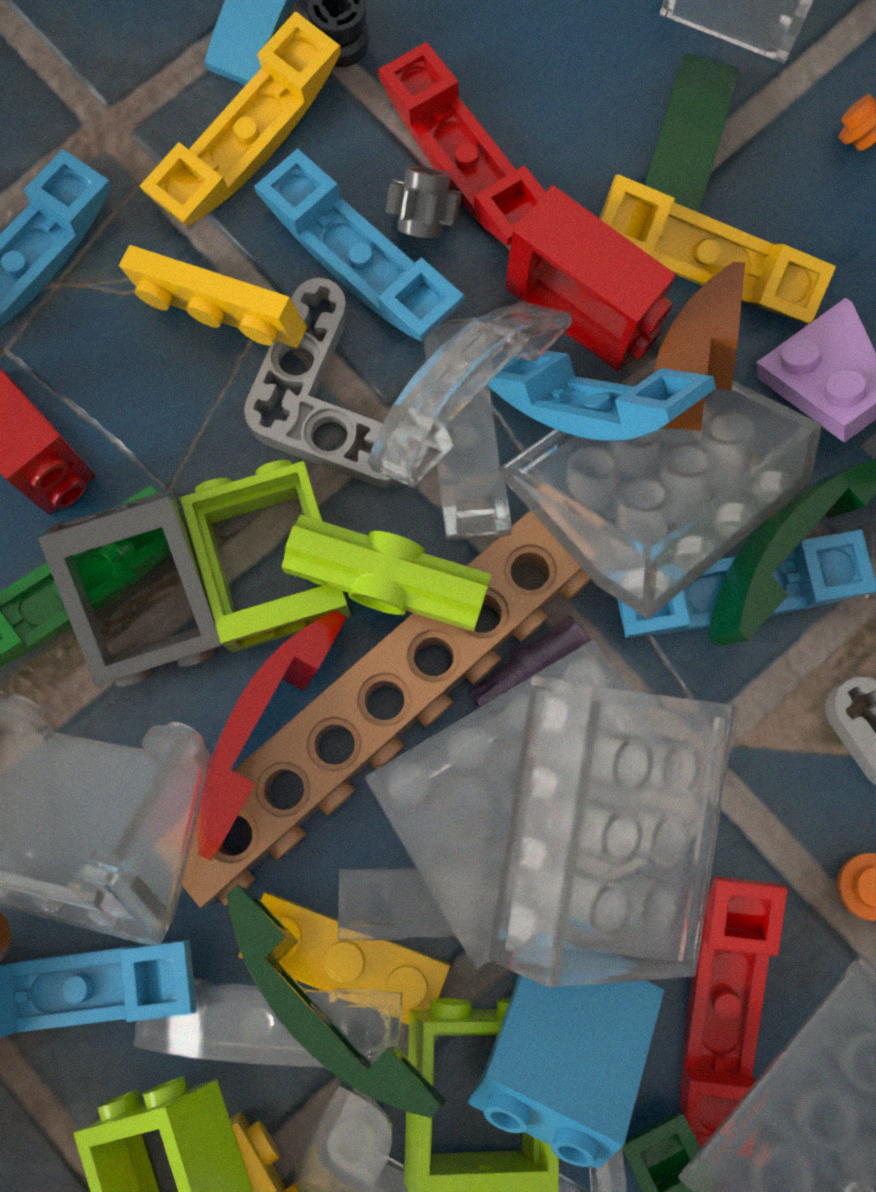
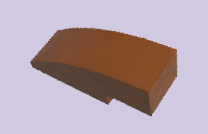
M745 262L730 263L710 278L688 300L672 322L658 352L654 372L660 368L710 375L714 377L716 389L732 390ZM705 397L661 428L701 431Z

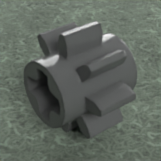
M407 166L404 180L394 178L393 182H389L385 212L399 215L397 230L416 237L439 238L443 224L454 226L458 218L462 192L449 190L451 174L430 167Z

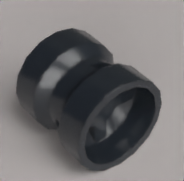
M308 0L309 22L340 45L341 54L334 67H349L357 64L365 56L369 48L366 0Z

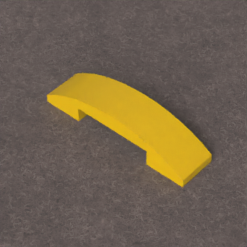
M295 11L258 52L257 56L262 68L189 150L180 142L176 144L140 185L143 192L186 227L213 211L253 176L295 128L331 73L341 54L340 45Z
M615 175L599 219L670 269L677 276L703 286L710 278L730 263L745 262L742 291L743 302L805 324H810L814 320L836 268L835 265L785 244H772L679 205L674 202V197L622 175Z

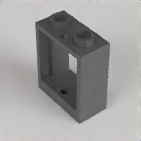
M175 488L50 526L38 537L95 686L115 680L117 687L133 685L153 675L154 671L152 668L176 660L179 667L195 665L214 656V648L222 646L189 528ZM162 527L198 628L110 655L73 555Z

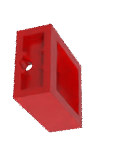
M552 184L512 232L505 289L618 372L631 355L641 360L659 337L662 330L658 327L673 307V303L666 298L676 274Z
M0 367V473L8 482L49 515L57 508H66L76 502L86 491V484L96 475Z

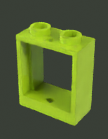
M289 460L273 461L259 467L254 476L233 482L229 478L208 480L195 488L196 493L180 497L220 643L231 653L296 634L310 623L333 611H337L347 618L352 617L344 591L325 585L237 612L235 610L211 524L297 498L300 500L304 516L323 521L304 461L294 464Z
M435 998L430 1000V1010H409L408 1060L433 1086L435 1036L497 1035L510 998L497 999V1009H471L472 1002L466 999ZM406 1112L404 1185L408 1192H559V1158L553 1153L551 1145L522 1132L521 1151L431 1154L432 1117L429 1118Z
M181 1076L145 1091L142 1094L144 1100H141L139 1090L124 1093L97 1107L100 1119L73 1132L90 1192H160L142 1133L157 1129L160 1131L178 1192H253L217 1079L187 1087L185 1077Z

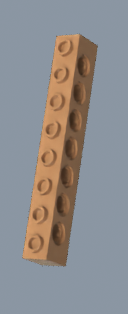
M547 495L467 565V567L480 569L483 572L492 574L483 605L491 607L498 615L499 624L495 629L486 633L472 632L412 613L233 770V772L255 783L238 816L245 818L249 822L253 833L251 844L243 853L235 855L229 852L222 843L211 861L198 855L197 824L200 800L148 846L200 908L212 905L218 899L227 907V894L237 884L246 889L250 888L256 881V878L250 871L268 854H271L278 861L306 837L307 834L300 826L315 812L321 809L326 816H329L356 792L357 789L350 781L370 764L378 772L406 747L399 737L417 721L427 728L454 704V701L448 694L465 678L475 685L490 673L502 660L496 651L512 636H515L522 643L538 630L549 618L543 609L559 594L567 601L577 595L596 576L589 568L594 563L600 550ZM521 564L534 565L543 573L545 584L535 590L523 589L513 581L511 571ZM427 646H440L449 652L452 658V665L445 673L438 676H429L417 668L415 664L416 656ZM382 687L394 688L404 697V706L401 712L389 720L377 719L368 712V700L371 694ZM332 730H346L354 738L352 755L341 764L332 765L325 763L319 750L322 738ZM286 772H294L299 775L303 782L304 793L296 806L291 809L282 810L274 804L271 798V787L279 775Z

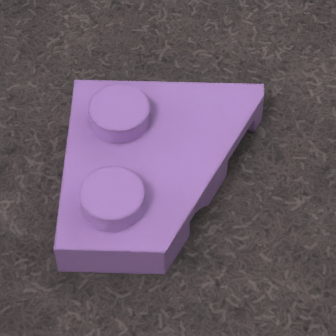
M847 298L841 300L756 362L757 376L760 381L844 443L876 420V352L852 301Z

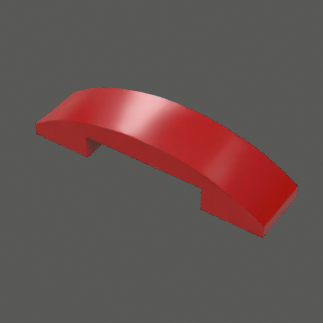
M426 41L379 68V79L407 129L435 169L451 174L449 189L461 191L460 202L485 229L508 246L511 244L514 228L545 194V190L525 165L517 170L514 168L459 98V81Z
M333 611L299 630L265 661L239 697L219 736L203 781L198 808V855L209 861L212 860L255 785L254 782L233 772L231 768L281 679L305 691L347 617Z
M715 876L708 895L699 931L689 989L679 1110L683 1112L701 1149L750 1154L759 1092L753 1077L769 957L770 955L778 956L788 890L785 884Z

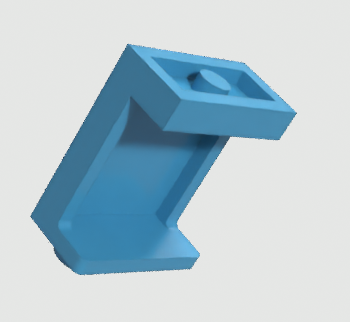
M539 929L518 961L511 980L516 983L484 1072L473 1087L468 1103L483 1111L485 1118L495 1127L511 1133L525 1132L551 1145L553 1153L569 1164L579 1167L592 1166L600 1168L625 1144L664 989Z

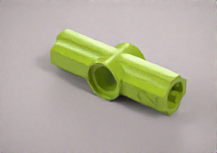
M304 515L299 516L291 529L282 563L284 573L319 585L348 592V596L352 600L374 610L394 615H404L408 611L472 632L475 630L492 575L480 569H474L454 561L426 554L425 549L421 545L397 534L384 531H370L369 535H365Z

